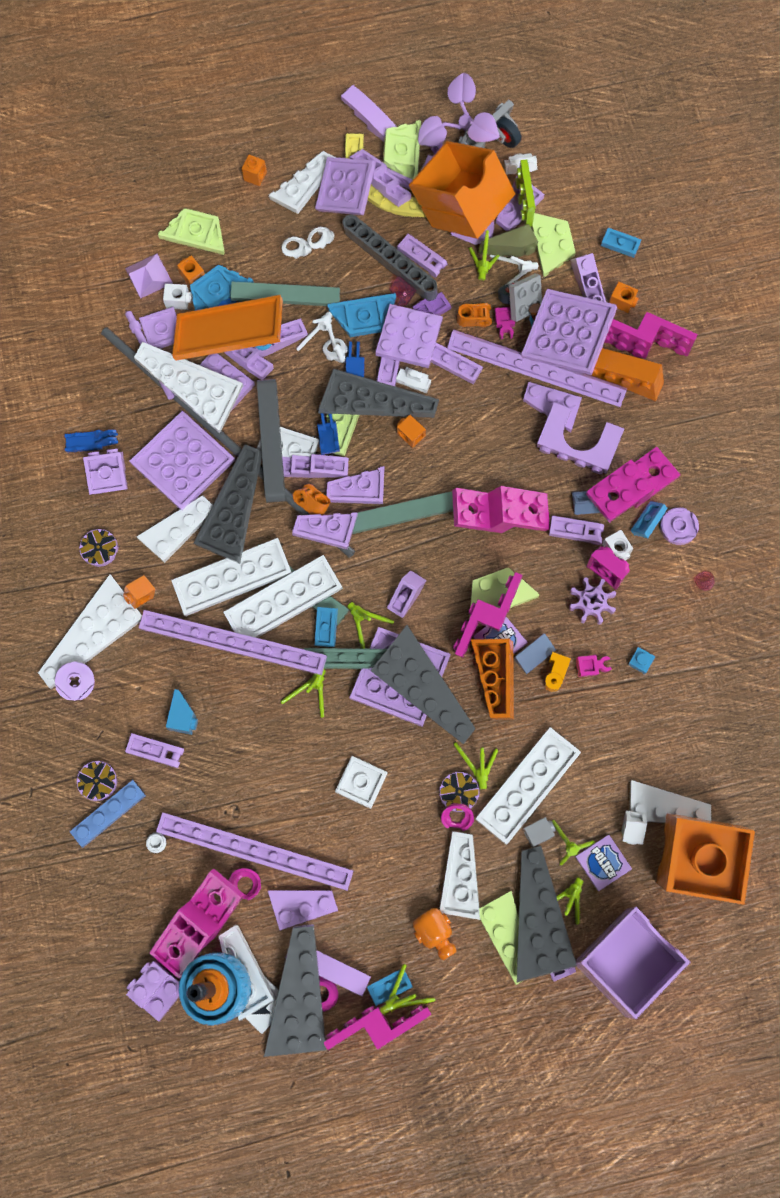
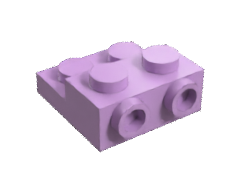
M118 449L106 450L107 454L100 455L99 452L88 453V457H83L89 495L128 489L123 452H118Z
M153 961L151 964L149 962L146 963L141 969L142 976L138 981L134 979L128 985L127 989L129 992L126 995L159 1022L179 998L180 981L158 962Z

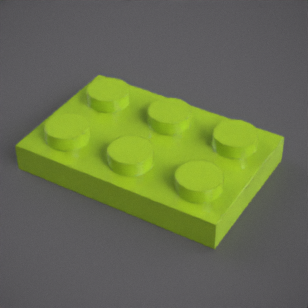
M528 159L520 160L515 185L516 189H519L520 192L518 194L519 205L522 204V209L520 210L521 220H524L525 225L529 224L531 227L533 226L536 206Z

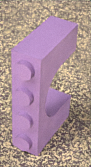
M554 402L537 443V448H540L539 451L545 454H556L557 458L564 461L569 459L574 461L575 465L585 468V466L590 467L595 473L607 474L624 428L607 422L601 438L595 447L587 451L575 450L566 443L563 435L571 408Z

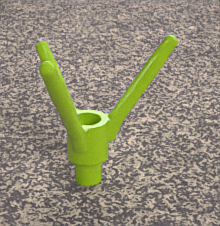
M488 230L485 232L482 260L479 261L472 247L469 248L478 269V279L483 281L486 278V274H488V270L499 258V255H496L490 262L486 261L489 239Z
M353 602L348 605L351 614L354 616L361 649H365L360 625L362 620L370 621V617L394 624L393 620L370 613L359 605L356 606Z
M323 669L322 675L314 673L313 677L304 685L281 700V704H284L305 688H307V693L314 688L319 693L320 717L323 718V676L326 671Z
M454 743L455 748L468 764L474 776H476V781H479V789H487L486 781H488V775L498 750H494L485 768L484 748H480V768L476 769L461 747Z
M552 820L555 829L566 843L565 849L567 853L560 861V865H563L570 856L577 855L579 850L595 844L594 840L580 845L570 842L556 821Z
M576 878L574 884H571L569 888L556 896L557 901L565 896L569 898L564 913L566 916L570 912L573 901H575V923L577 925L580 923L579 901L582 891L581 886L584 882L580 878Z
M406 964L402 965L389 999L385 1001L386 1004L379 1008L383 1015L402 1007L435 1001V998L410 1001L416 998L415 994L402 999L398 998L396 993L404 975Z

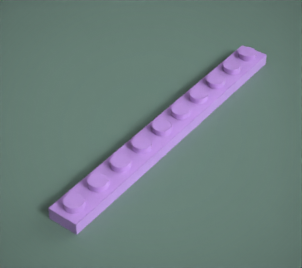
M456 330L452 331L448 344V349L618 407H621L627 391L625 387L584 373L525 359L521 356V352Z
M146 610L143 612L139 629L319 675L323 673L327 658L323 654Z
M162 813L156 830L157 833L348 891L353 875V870L166 813Z

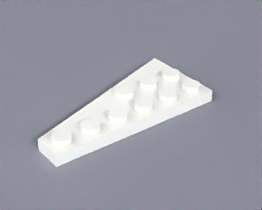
M142 342L134 357L135 361L220 433L243 388V383L185 359L175 361L171 353Z
M111 575L107 577L38 672L50 689L55 687L56 673L61 666L73 661L87 663L141 622L142 615L137 608L134 609L131 604L125 601L123 590Z

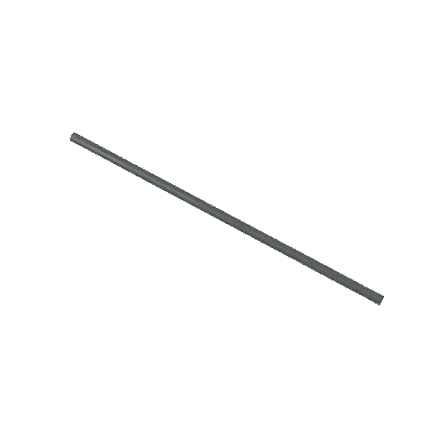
M104 328L101 334L162 388L159 380L135 361L136 353L109 328ZM175 395L173 399L234 455L237 457L240 455L242 448L222 430L220 433L217 432ZM260 466L258 476L264 481L263 467ZM285 488L286 502L301 515H310L294 502L293 494ZM348 546L347 550L337 547L348 558H351L355 553V550Z

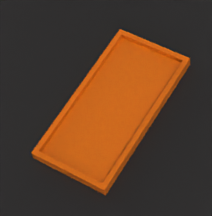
M281 295L177 314L172 354L174 360H183L280 342L283 304Z

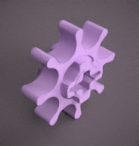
M584 578L582 582L585 586L584 591H578L575 588H572L570 591L571 595L578 597L579 602L571 604L569 610L581 609L584 612V616L580 620L581 623H585L587 616L593 615L597 619V624L600 625L603 622L600 615L602 611L614 614L616 610L607 604V599L614 598L616 592L613 591L608 594L603 592L604 579L600 580L599 586L592 587L588 582V578ZM592 598L595 599L594 604L590 603Z

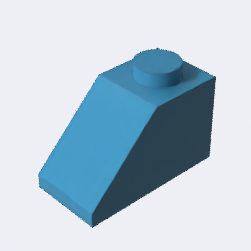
M175 689L166 728L169 731L192 735L193 730L197 728L198 719L182 693Z

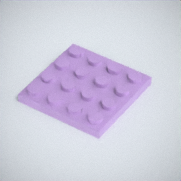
M547 289L521 356L525 359L592 375L617 306L607 302Z
M182 411L130 460V463L173 504L183 510L206 490L235 461V458Z
M378 627L370 649H388L399 634ZM419 642L442 677L451 654ZM361 669L350 696L351 700L423 727L427 715L372 673L371 669Z

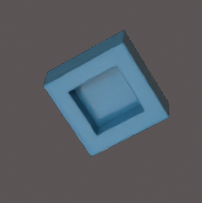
M638 647L628 665L646 674L655 656Z

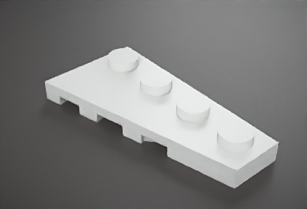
M322 151L306 164L305 169L296 172L294 178L280 185L278 191H273L269 194L270 200L298 214L321 185L327 157L334 156Z
M236 925L219 935L222 953L232 955L240 960L250 976L251 995L246 1008L238 1016L240 1021L276 998L239 926Z

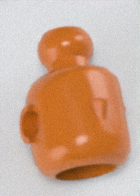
M432 908L413 921L414 935L419 943H422L426 948L436 947L439 958L444 961L457 952L455 945L448 940L452 935V928L449 925L451 922L445 913L442 914L438 908Z

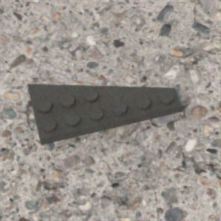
M333 369L318 413L403 417L411 415L412 417L434 418L439 399Z
M244 445L193 543L200 548L238 564L241 563L262 458V452L259 449Z
M406 625L371 669V672L464 744L476 728L408 625Z
M541 846L521 852L517 983L577 967Z
M314 924L293 926L264 1057L326 1051V1046L323 1043L326 1039Z

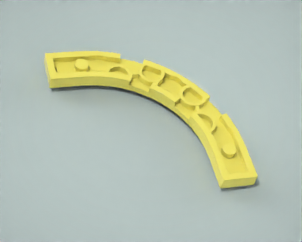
M346 134V158L350 159L351 155L363 149L364 134ZM371 184L367 200L373 205L396 215L426 217L421 209L422 205H419L415 197H411V200L398 207Z

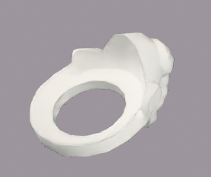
M317 227L308 235L307 243L313 249H323L326 244L334 240V233L326 227ZM318 232L319 235H322L318 242H311L314 233Z
M290 237L282 243L283 253L295 259L300 256H306L312 251V248L303 238ZM290 241L299 243V247L296 250L290 251L286 249V245Z
M335 339V342L339 344L333 347L335 352H330L327 350V347L331 344V340H328L323 346V352L327 359L343 363L346 359L345 354L348 352L344 341Z

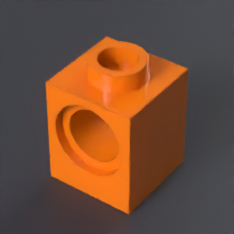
M248 155L242 167L243 179L246 182L260 186L267 173L265 160Z
M192 255L184 258L177 265L180 275L189 286L205 275L204 270Z
M618 281L609 303L615 304L617 309L629 313L631 307L635 308L639 300L636 297L638 290Z
M411 415L406 419L402 418L397 424V434L412 448L426 436V429Z
M143 575L125 586L123 597L128 604H131L136 609L153 599L156 589Z

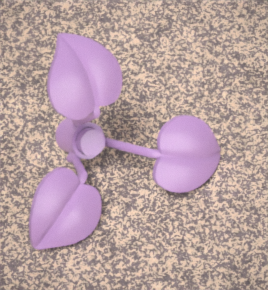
M460 74L448 87V98L455 104L460 103L464 115L459 119V124L442 123L438 116L429 117L423 122L419 130L418 142L420 145L434 147L443 143L447 136L444 126L462 128L465 132L467 130L469 137L475 142H490L500 138L496 121L491 114L486 112L480 113L474 120L469 116L464 102L468 103L474 99L476 87L468 74Z

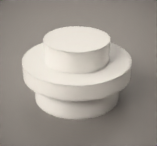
M152 833L146 840L148 850L153 853L162 852L167 843L164 835L160 833Z

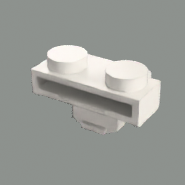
M531 153L510 156L509 160H504L506 175L516 174L517 168L520 166V160L528 159L530 172L537 170L536 156H532Z
M408 367L405 370L400 369L396 378L397 383L426 394L431 385L428 375Z

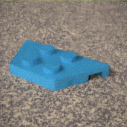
M217 265L190 284L195 311L217 307L221 301H226L230 298L232 282L254 283L252 278H244L235 271H229L227 268Z
M396 293L327 304L328 311L349 337L382 332L389 305H395Z

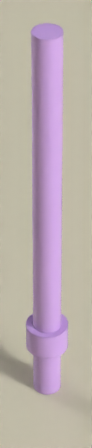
M127 311L125 316L130 323L129 327L132 333H135L140 345L142 342L148 344L141 331L142 327L139 321H136L131 311ZM160 382L169 400L173 399L175 395Z

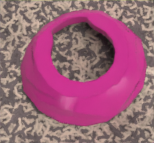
M453 803L443 810L441 822L447 829L454 827L465 831L472 826L474 815L472 810L465 804ZM453 809H462L465 812V817L461 822L451 821L450 812Z
M241 868L233 872L228 881L238 888V881L243 877H249L253 881V888L242 899L250 900L259 893L261 880L259 875L253 870Z
M320 976V986L326 987L329 991L328 999L322 1002L324 1012L335 1006L339 993L334 982Z

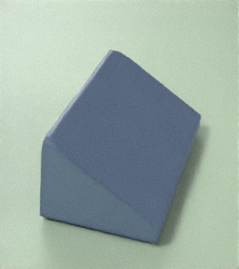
M587 491L572 492L575 515L601 513L586 495ZM609 493L608 497L610 500H612L611 494Z
M544 633L520 652L514 660L527 675L548 658L552 652H555L556 649Z

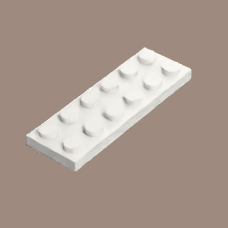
M276 538L244 551L240 564L224 559L171 581L185 616H188L286 577L292 572L280 541Z
M322 555L224 611V614L235 633L258 638L343 588L326 558Z
M550 727L475 820L507 845L581 752Z

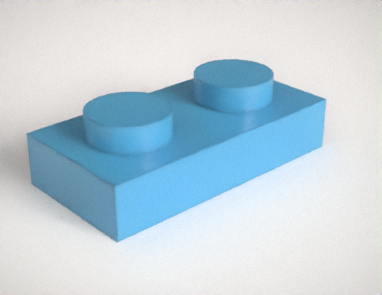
M608 228L601 246L635 258L641 239Z
M650 501L631 529V532L635 536L649 538L668 508L663 503Z
M317 607L314 646L335 647L338 608Z
M400 970L367 986L376 1006L389 999ZM406 971L396 995L413 987Z

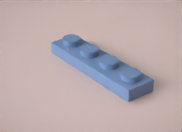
M132 780L73 828L70 833L79 845L84 848L146 795L135 781Z

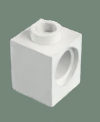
M165 284L163 301L166 308L174 307V309L188 310V303H191L192 294L189 292L187 285Z
M622 530L605 538L602 544L603 547H609L619 559L622 558L626 561L631 557L630 554L633 547ZM620 545L623 551H617L614 546Z
M625 811L621 831L623 842L631 845H643L647 827L646 813Z

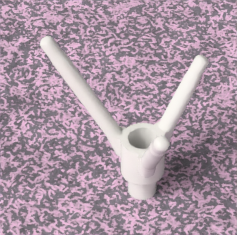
M499 256L498 260L518 265L520 273L507 284L514 283V281H517L527 272L538 269L537 262L523 261L514 256H511V258Z
M326 312L320 319L313 320V323H318V326L296 348L297 351L319 330H327L332 346L336 345L331 325L332 314L330 312Z

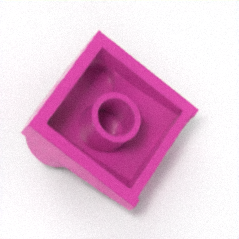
M600 546L595 550L586 566L615 590L618 589L625 576L630 572L628 562L616 557L614 552L607 546Z

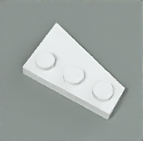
M280 427L282 457H292V455L311 457V454L316 453L320 442L319 439ZM260 439V442H259V444H258L257 449H259V450L262 452L261 439Z

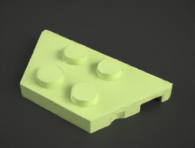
M419 120L415 124H403L399 127L387 128L384 139L383 163L391 170L412 180L418 175L420 149L418 135L421 128V121Z
M184 208L178 217L169 223V227L163 232L160 231L158 233L159 239L222 255L225 253L220 222L217 216Z
M535 213L533 226L531 227L538 240L536 248L543 277L549 275L550 271L559 268L565 261L573 258L576 252L568 221Z
M508 567L473 580L471 605L473 602L477 603V600H481L500 608L498 602L502 593H507L508 589L505 588L510 575L514 576L515 573ZM521 580L510 608L538 598V592L524 580Z

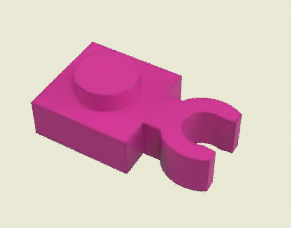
M511 307L495 308L496 328H501L500 339H503V333L505 332L509 333L510 339H512L514 331L511 327L515 326V321L511 320Z
M596 655L577 657L578 677L599 675V670L601 672L612 670L611 667H605L603 664L604 661L610 660V657L606 656L598 661Z

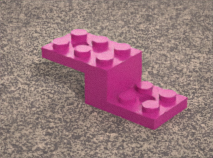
M646 312L638 330L613 319L604 343L612 344L619 350L630 352L637 358L646 359L653 343L656 342L661 347L672 349L677 354L688 357L698 334Z
M655 447L635 463L632 459L590 488L586 495L610 523L632 506L636 509L679 478L681 474L660 449ZM649 469H656L658 471V475H650ZM614 492L618 495V499L610 500L608 494Z
M500 486L489 493L461 488L452 490L455 527L503 533L513 527L540 531L550 529L547 493ZM469 505L473 508L474 514L469 510ZM529 506L533 509V514L529 511Z
M515 572L514 576H509L505 588L508 589L507 593H502L498 602L500 608L481 600H477V603H472L468 612L471 617L469 621L465 620L461 629L463 636L461 639L457 638L453 648L456 651V656L464 658L478 623L500 632L521 583V574Z
M212 869L192 899L177 911L150 951V954L180 979L187 965L193 962L202 949L217 936L245 894L219 872ZM214 893L220 896L221 902L215 900ZM173 946L179 949L180 955L173 951Z
M420 1005L411 1011L412 1016L406 1020L404 1016L393 1022L394 1027L391 1028L379 1007L375 1009L371 1006L362 1012V1018L357 1020L354 1017L344 1023L345 1028L340 1032L337 1028L327 1034V1040L323 1043L327 1050L364 1027L378 1050L432 1014L427 1006L423 1008Z

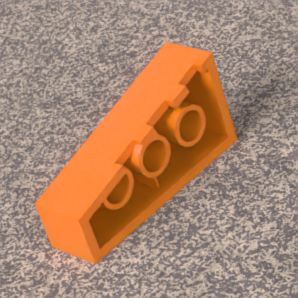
M604 348L601 349L593 373L590 375L625 387L627 390L653 401L657 400L664 384L662 364Z
M511 639L471 640L490 718L494 720H514L513 641Z

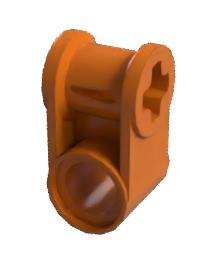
M488 303L461 305L458 309L457 323L462 327L490 326L492 324V319L490 318L491 305ZM462 314H467L469 317H464Z
M306 484L302 489H298L293 493L294 502L310 515L321 514L323 516L330 505V499L311 484Z

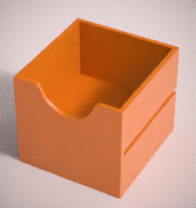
M450 141L445 142L409 184L412 193L419 205H422L421 209L433 228L475 239L482 235L515 196V192L494 150Z
M667 813L664 827V852L658 868L656 884L667 892L745 905L755 831L740 825Z

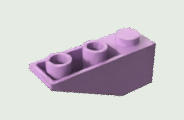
M593 253L571 259L574 276L583 297L606 302Z

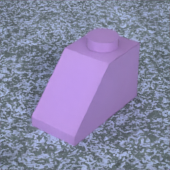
M410 570L401 579L387 609L403 618L419 596L426 580Z

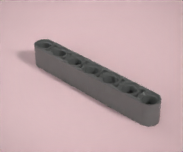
M355 215L344 217L343 227L348 238L423 299L433 301L437 298V282L358 217Z
M276 379L258 380L257 392L266 503L286 501L277 383Z

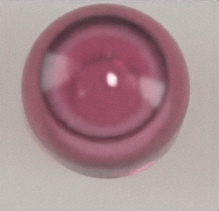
M707 571L699 573L695 577L696 586L702 591L711 590L715 584L714 575ZM707 577L708 580L702 582L700 578Z

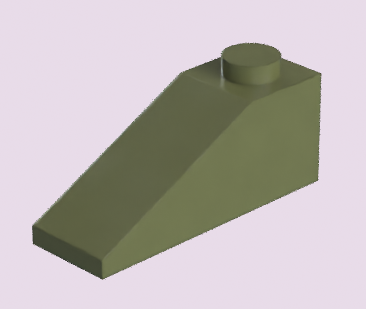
M527 224L489 238L487 255L514 257L531 255L536 250L538 240L530 225ZM481 241L478 252L480 254H483L484 241Z

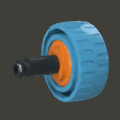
M209 953L197 957L187 965L180 978L179 998L182 1007L188 1016L200 1024L219 1025L229 1022L238 1017L249 1002L251 995L249 973L241 961L232 955Z

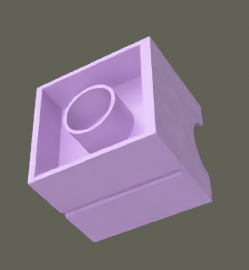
M637 907L625 909L576 960L577 967L625 1017L637 1019L690 963L677 948L667 942L655 930L648 918Z

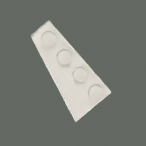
M201 496L188 504L183 510L180 509L138 535L137 538L165 563L204 524L213 504Z
M633 780L630 781V811L646 813L647 822L665 823L667 813L711 821L710 804Z
M452 832L440 911L442 914L480 920L473 835Z

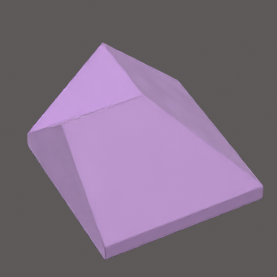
M158 254L125 268L140 299L164 288L165 284H173Z

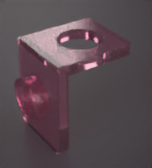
M397 276L390 288V291L396 293V297L400 299L396 306L401 307L408 305L417 291L400 276Z

